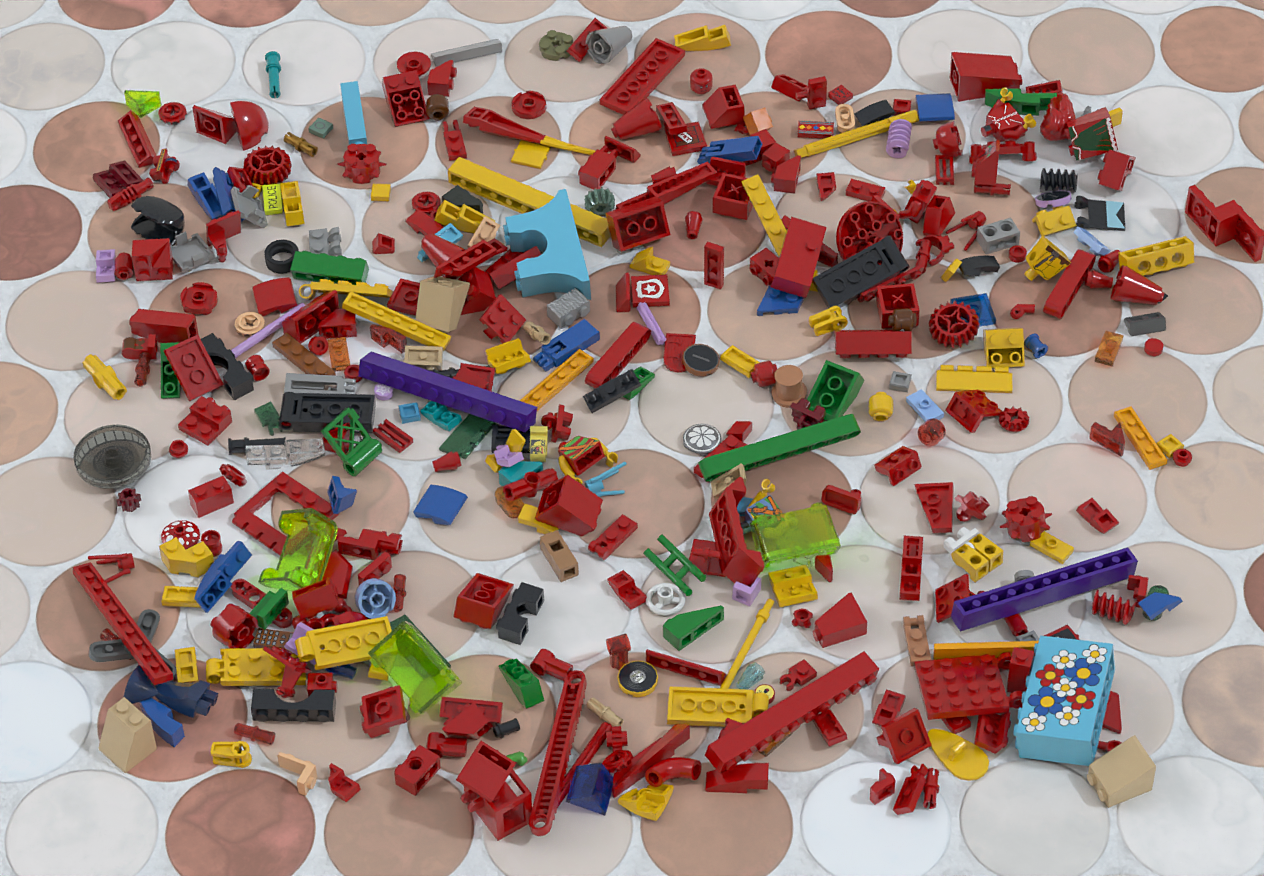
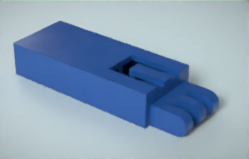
M759 136L711 141L710 147L702 148L697 162L698 164L705 162L710 164L711 157L738 162L756 160L762 147V142Z
M215 167L213 169V181L222 213L225 216L230 210L232 212L236 211L231 194V189L234 185L228 173Z
M583 319L553 338L549 344L542 345V351L533 357V361L538 363L545 371L558 367L577 350L581 349L583 351L599 341L600 333L587 320Z

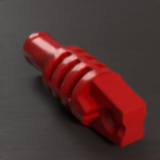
M146 178L138 184H131L129 187L121 190V192H117L107 200L109 209L116 211L140 198L144 192L154 188L152 180Z

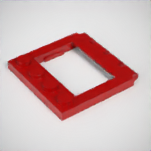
M282 471L234 513L235 517L232 523L256 540L259 539V542L269 549H273L282 558H285L288 555L292 557L318 534L313 523L328 525L339 513L333 514L329 502ZM277 492L285 493L289 496L290 500L300 503L305 510L317 515V518L292 540L253 514L271 500V497Z

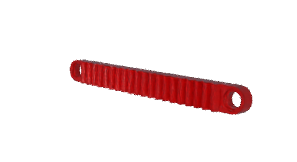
M579 670L571 671L565 677L529 819L530 830L535 836H544L550 832L553 820H555V814L557 813L556 807H558V801H560L561 788H563V781H565L564 775H566L569 755H571V749L573 748L572 743H574V736H576L575 730H577V724H579L580 711H582L583 699H585L587 681L585 674ZM574 679H581L579 683H571ZM539 822L545 823L543 827H535V825Z

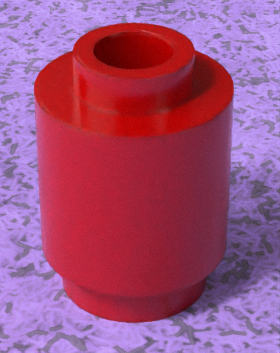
M125 252L118 254L115 259V276L122 280L133 276L132 257L129 253Z

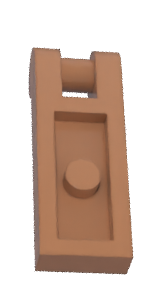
M917 615V618L903 617L910 665L914 666L916 661L931 660L924 616ZM911 626H918V628L911 629Z

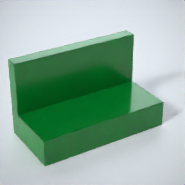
M282 588L276 594L269 591L249 614L258 620V627L266 630L289 604L287 591Z

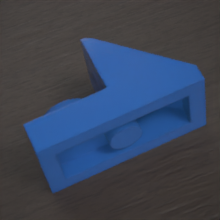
M332 476L327 491L333 514H338L351 507L357 494L356 489L344 488L340 477Z

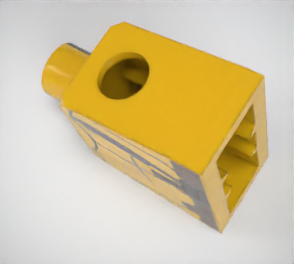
M1042 236L1026 256V261L1030 268L1024 274L1030 281L1034 280L1038 275L1042 276L1045 280H1049L1070 265L1071 262L1062 250L1045 236Z

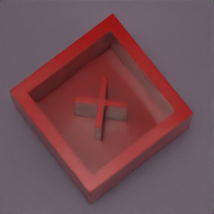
M723 173L713 195L712 213L748 220L753 205L742 185V181L748 178Z
M914 283L877 286L876 304L881 329L892 328L888 324V317L892 315L894 309H911L913 313H916V326L919 325L920 310Z

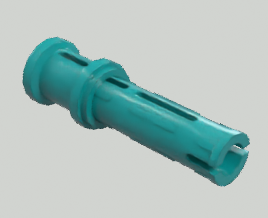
M275 51L268 52L265 55L267 62L266 72L269 74V95L271 98H275L274 93H276V98L281 95L279 73L281 71L279 61L281 57Z

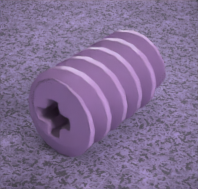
M898 119L890 124L886 152L889 156L893 158H903L906 156L909 150L912 125L909 121Z

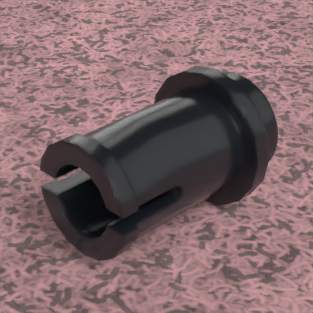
M516 718L502 724L496 723V726H493L495 737H500L501 739L504 738V735L520 730V725Z

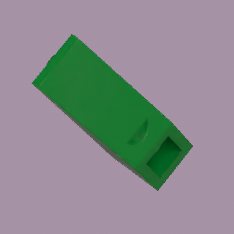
M160 343L161 399L180 398L181 385L164 353L165 349L178 343Z
M517 658L509 659L504 664L498 666L518 701L526 709L545 701L539 680Z

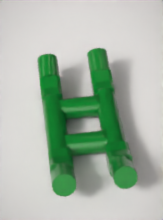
M661 534L657 540L671 555L662 562L649 548L643 554L686 596H690L692 590L681 579L689 571L701 582L706 580V575ZM678 560L684 566L675 574L669 567Z

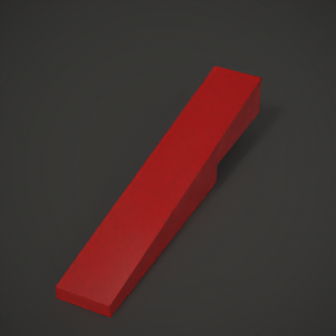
M705 162L647 186V192L616 204V209L652 197H657L663 201V204H666L717 176V171L708 162Z

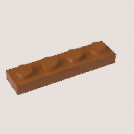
M287 332L272 342L273 348L305 374L336 376L334 370Z

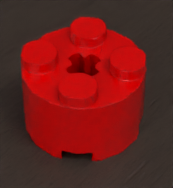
M228 604L218 617L212 619L210 626L213 628V637L227 648H246L255 638L253 633L255 628H258V620L241 607Z

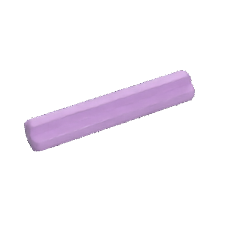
M640 302L637 310L647 328L651 329L654 341L657 345H664L666 337L647 303Z

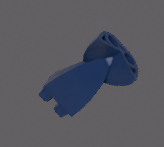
M138 665L129 677L123 698L125 697L130 703L134 704L155 696L169 708L194 718L197 713L207 716L211 706L216 704L219 693L209 690L210 683L202 680L193 683L167 681L154 685L140 665Z

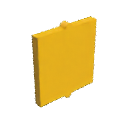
M521 140L517 149H514L511 163L541 169L544 161L547 160L550 147Z

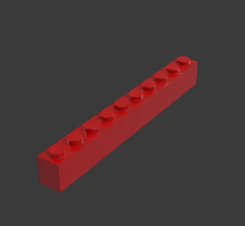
M863 651L709 744L705 753L706 758L719 773L725 770H732L738 762L742 760L747 761L756 751L761 752L765 750L769 743L773 741L778 742L787 732L790 731L792 733L796 731L802 723L811 722L817 714L827 712L833 704L842 703L850 694L855 695L864 685L867 684L869 686L873 684L877 679L879 667Z

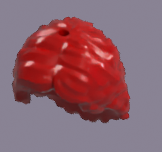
M1058 93L1057 97H1053L1050 104H1048L1047 113L1044 115V120L1040 125V133L1049 141L1066 139L1064 130L1067 129L1066 123L1076 119L1073 104L1068 95Z

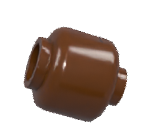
M435 94L427 99L426 112L429 118L439 121L448 116L449 102L445 96Z
M894 309L892 315L888 317V324L892 326L893 331H912L913 328H916V313H913L911 309Z

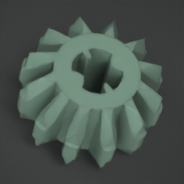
M603 187L600 189L595 188L594 191H588V194L585 195V208L596 215L605 216V213L615 208V198L609 189L604 190Z

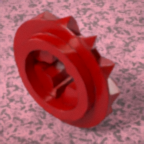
M170 102L161 106L158 114L160 120H163L165 124L168 122L173 124V122L179 123L180 120H185L187 111L183 104Z
M421 192L412 199V208L416 211L420 210L431 214L432 211L437 210L440 206V198L433 192Z
M1014 406L1011 409L1005 407L1004 411L1000 412L999 424L1005 430L1019 432L1029 425L1030 417L1027 415V411H1022L1021 407L1015 409ZM1014 416H1017V418H1015V419L1011 422V418H1013Z
M222 464L219 470L226 479L240 487L245 486L247 480L241 471L230 464Z
M629 750L615 751L604 759L601 767L606 773L621 771V769L627 768V765L632 763L633 755Z

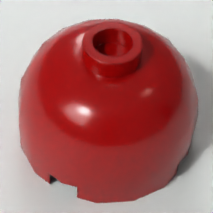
M955 121L941 125L936 131V139H933L935 150L939 149L942 155L952 157L963 155V149H959V145L962 143L958 128L954 126Z

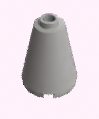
M619 26L590 32L586 38V44L589 47L587 50L588 54L596 63H609L632 40V31L627 26Z

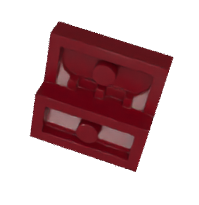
M125 160L110 164L109 170L93 174L94 182L109 198L129 187V185L138 184L143 181Z

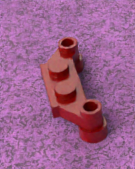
M1009 140L1005 141V144H1000L999 154L1022 153L1023 161L1037 160L1035 142L1033 141L1018 144L1016 141ZM994 141L987 142L986 145L982 146L981 144H972L969 163L973 164V161L977 160V155Z

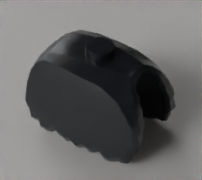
M143 196L136 199L131 207L136 212H141V214L135 218L131 225V229L134 230L135 234H141V237L145 239L169 238L170 245H175V236L184 231L185 220L182 210L174 204L154 196Z

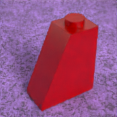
M852 592L845 595L815 621L813 636L816 642L819 641L822 648L867 634L868 622Z
M1014 647L1009 665L1006 692L1022 691L1023 693V691L1027 690L1026 677L1031 674V666L1035 658L1034 651Z

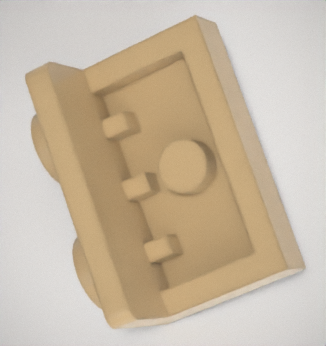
M405 346L403 362L432 372L433 369L442 370L443 347Z

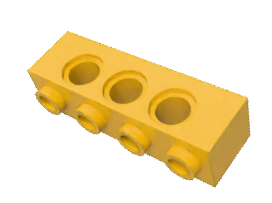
M1186 236L1119 252V269L1122 265L1128 266L1142 276L1153 275L1156 272L1169 271L1172 268L1185 267L1188 264L1194 263V243Z

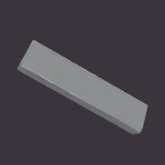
M498 39L431 53L436 67L449 60L459 62L502 52V43Z

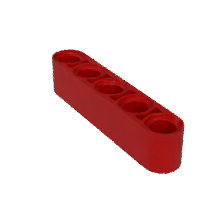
M1080 249L1076 251L1070 261L1071 264L1066 267L1047 298L1043 313L1062 319L1084 283L1087 271H1091L1096 255Z
M632 322L586 375L585 384L596 389L616 378L647 343L651 335V329Z

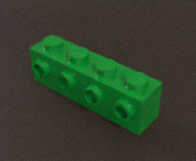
M295 251L291 266V273L294 279L313 282L326 279L331 280L334 284H338V281H348L352 285H356V282L366 283L369 272L367 261L362 258L353 259L342 255L330 256L326 253L315 254L309 251Z

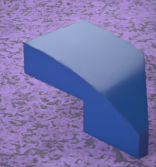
M1154 592L1138 604L1150 620H1152L1166 609L1171 611L1183 601L1177 596Z

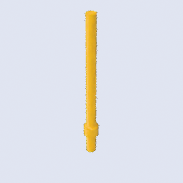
M767 599L763 608L758 611L756 621L720 687L721 689H729L763 623H766L770 616L769 612L774 604L772 599Z

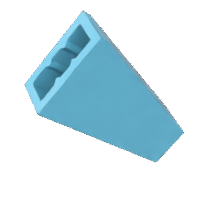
M358 81L340 83L349 145L367 144Z

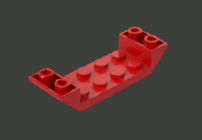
M738 477L725 488L709 512L717 551H721L719 561L722 573L734 584L737 581L751 587L760 572L763 571L764 561L762 560L761 552L748 550L744 541L737 506L746 495V486L744 485L743 477Z

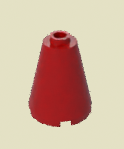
M648 98L642 100L613 123L611 131L615 138L618 137L622 140L662 130L660 120L656 111L650 108L652 104Z
M435 234L425 235L421 241L422 249L435 267L466 250ZM443 275L442 277L457 279L460 276Z
M1121 266L1116 277V283L1113 285L1110 299L1119 302L1157 305L1158 302H1162L1165 293L1162 292V287L1128 266Z

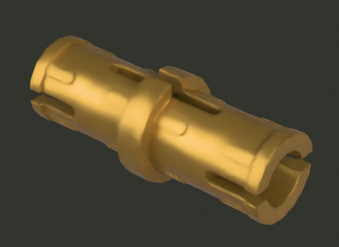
M291 132L285 134L284 142L294 146L297 151H302L311 157L317 154L318 147L308 143L305 138H299Z

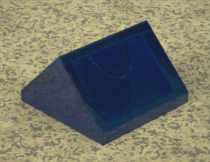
M602 763L576 766L566 802L605 816L612 793L613 776Z

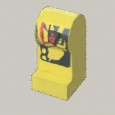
M530 426V461L546 462L548 427Z

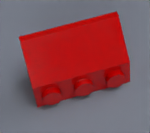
M337 291L324 292L291 316L286 317L282 321L283 333L287 332L301 344L319 332L318 324L334 310L339 309Z

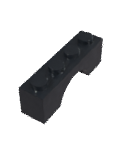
M213 333L202 338L201 341L213 364L227 370L223 376L225 390L234 400H237L254 391V378L252 374L246 372L241 361L235 359L230 349H226L221 338H217Z
M253 689L251 703L253 721L334 722L336 709L335 690H314L305 700L291 703L278 698L274 689Z

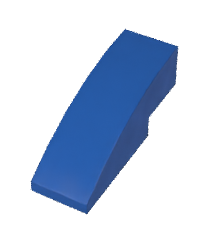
M203 172L188 178L187 186L209 218L213 220L224 216L217 191L213 183L210 184L205 173Z
M153 698L139 702L143 714L151 720L153 730L165 742L175 747L185 737L183 725L173 719L170 708Z

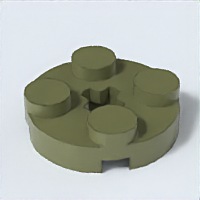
M550 30L547 32V35L540 39L539 50L542 52V56L548 60L559 61V58L562 57L566 59L571 56L566 51L573 44V37L562 32Z

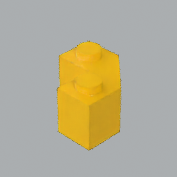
M175 537L159 546L161 560L172 574H179L181 572L188 573L193 577H200L208 571L214 562L212 552L203 541L185 550Z

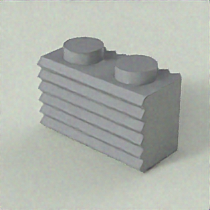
M577 288L547 304V316L559 328L571 325L574 320L579 317H585L590 312V301Z

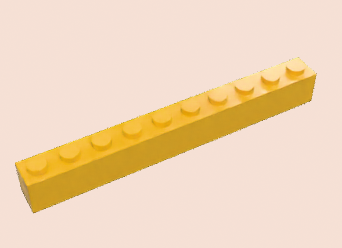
M458 157L448 169L449 183L455 186L458 185L467 191L521 214L534 211L546 205L554 198V196L461 157ZM570 204L578 237L602 248L611 237L607 218Z

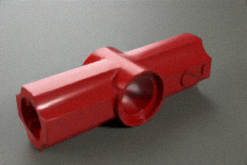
M553 468L538 473L527 472L523 479L503 487L505 498L508 501H514L524 496L529 498L535 497L539 490L545 489L558 481L557 472Z

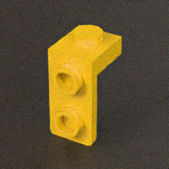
M512 429L505 445H508L510 452H521L526 440L516 429ZM495 454L487 455L485 462L495 473H499L498 471L503 466L497 464Z

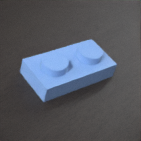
M1077 227L1073 232L1078 236L1077 240L1084 245H1089L1091 247L1089 250L1095 255H1106L1111 251L1086 229Z

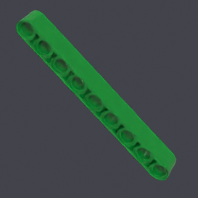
M848 414L704 458L698 462L704 480L710 482L739 464H743L746 471L856 437L861 433L854 414Z

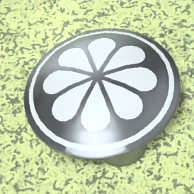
M708 424L693 425L683 435L684 447L692 452L699 453L703 457H706L721 443L720 432Z

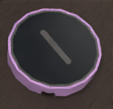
M1064 190L1050 191L1035 197L1036 205L1042 208H1047L1048 205H1052V207L1062 206L1072 200L1071 192Z

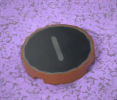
M693 344L687 347L682 357V364H684L685 369L689 373L701 377L715 373L720 361L718 353L712 347L704 344Z

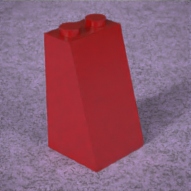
M951 52L949 78L958 102L985 98L986 89H1003L1005 87L1007 89H1020V85L1023 83L1021 74H1018L1017 63L1013 62L1011 56Z

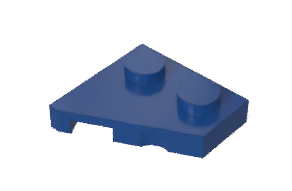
M769 286L757 309V316H763V313L774 312V315L798 313L804 297Z

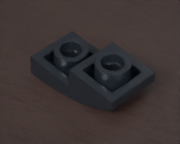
M882 100L859 110L854 115L859 123L865 126L878 120L887 119L894 115L895 111L887 100Z
M989 255L960 260L962 263L959 266L960 271L965 276H979L981 271L998 273L1000 269L996 258Z

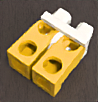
M963 527L957 533L959 540L956 541L949 537L944 541V548L949 552V559L968 572L970 579L975 583L987 575L988 571L991 572L1003 563V550L984 535L979 534L976 528L970 531Z

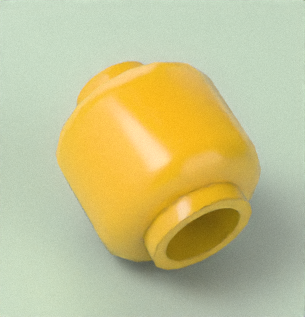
M877 392L875 395H872L869 398L868 404L869 415L876 421L888 420L893 414L892 397L885 392Z

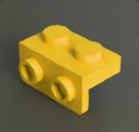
M1070 205L1053 207V210L1049 212L1041 210L1032 219L1033 223H1037L1041 237L1077 226Z
M519 338L485 350L488 365L495 368L496 374L506 373L509 369L525 366L526 363L531 362L530 355L523 350Z

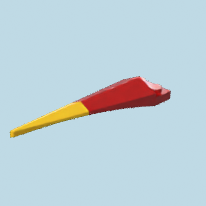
M474 106L463 116V123L468 124L470 127H479V130L486 134L593 155L595 150L569 144L533 131L490 109Z

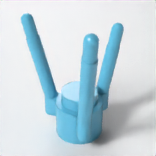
M623 462L597 477L584 481L585 487L599 497L624 494V490L601 492V490L604 489L602 480L618 473V469L627 463Z

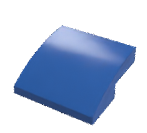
M951 93L916 95L915 102L919 121L955 120Z
M431 484L413 513L418 518H431L434 524L451 525L468 497L457 490Z

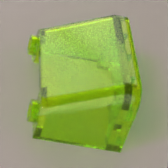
M822 502L812 504L810 508L771 516H765V514L757 515L750 522L756 551L761 552L764 568L770 567V564H774L776 561L779 564L782 561L818 553L822 555L825 551L827 555L835 554L841 548L828 507L823 505Z
M313 508L282 511L278 525L279 529L287 535L276 570L274 568H265L260 575L258 583L268 588H282L287 591H295L323 579L338 528L333 520Z
M405 620L368 652L371 656L370 662L376 668L380 666L395 683L401 686L402 691L411 702L409 707L416 714L425 713L437 704L442 697H446L462 684L459 677L419 631Z

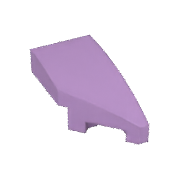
M508 445L496 446L497 450L494 451L496 462L500 466L510 467L524 459L522 452H510Z

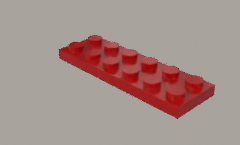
M655 38L599 99L600 105L625 115L654 91L683 59L685 50Z

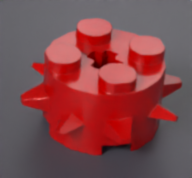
M350 144L344 153V162L337 163V165L345 167V172L342 175L344 178L349 177L353 183L367 184L371 182V179L379 177L380 167L386 166L387 163L379 161L381 151H377L375 145Z
M1029 496L1010 501L1007 504L1006 511L1002 512V515L1006 518V523L1002 524L1000 528H1007L1008 534L1012 539L1018 538L1022 542H1030L1039 539L1044 531L1050 530V526L1046 523L1045 519L1050 517L1052 513H1045L1044 506L1041 502L1037 501L1036 497Z

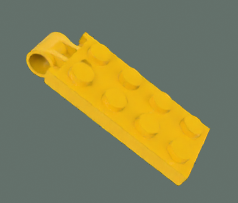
M320 279L319 282L301 285L299 295L306 300H312L317 292L324 293L336 290L338 294L348 295L351 291L360 296L390 298L393 291L386 284L375 283L373 287L364 282H356V285H352L348 281H338V284H334L331 280ZM310 287L311 294L305 297L304 290Z
M388 616L310 630L305 633V636L295 640L299 660L301 662H308L315 659V670L393 656L398 653Z
M263 648L220 649L222 659L210 658L206 661V681L211 684L220 682L222 686H281L285 664L265 652ZM291 652V657L295 659L299 658L298 655ZM302 673L296 685H306V673Z
M669 686L667 724L725 727L726 718L744 724L751 720L752 717H756L768 709L769 696L765 693H755L753 690Z

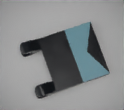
M1083 196L1076 197V209L1088 207V219L1081 216L1077 217L1076 228L1125 231L1124 202L1091 200Z

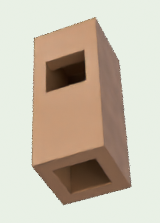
M556 530L541 536L540 549L560 582L578 576V562L559 531Z

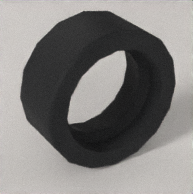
M285 239L271 242L264 251L267 268L278 274L291 272L295 251H299L297 245ZM286 252L292 255V257L284 261L272 259L278 253Z

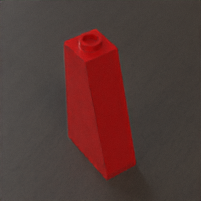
M138 309L129 320L132 334L143 338L156 334L157 342L180 343L195 335H199L196 316L193 314Z

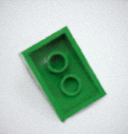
M826 360L807 398L811 404L808 410L814 411L818 405L825 408L826 415L823 419L825 421L843 416L857 397L865 381L864 378L856 371Z

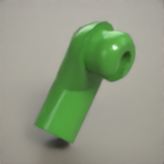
M520 751L507 755L508 758L517 762L519 766H523L528 761L524 753Z

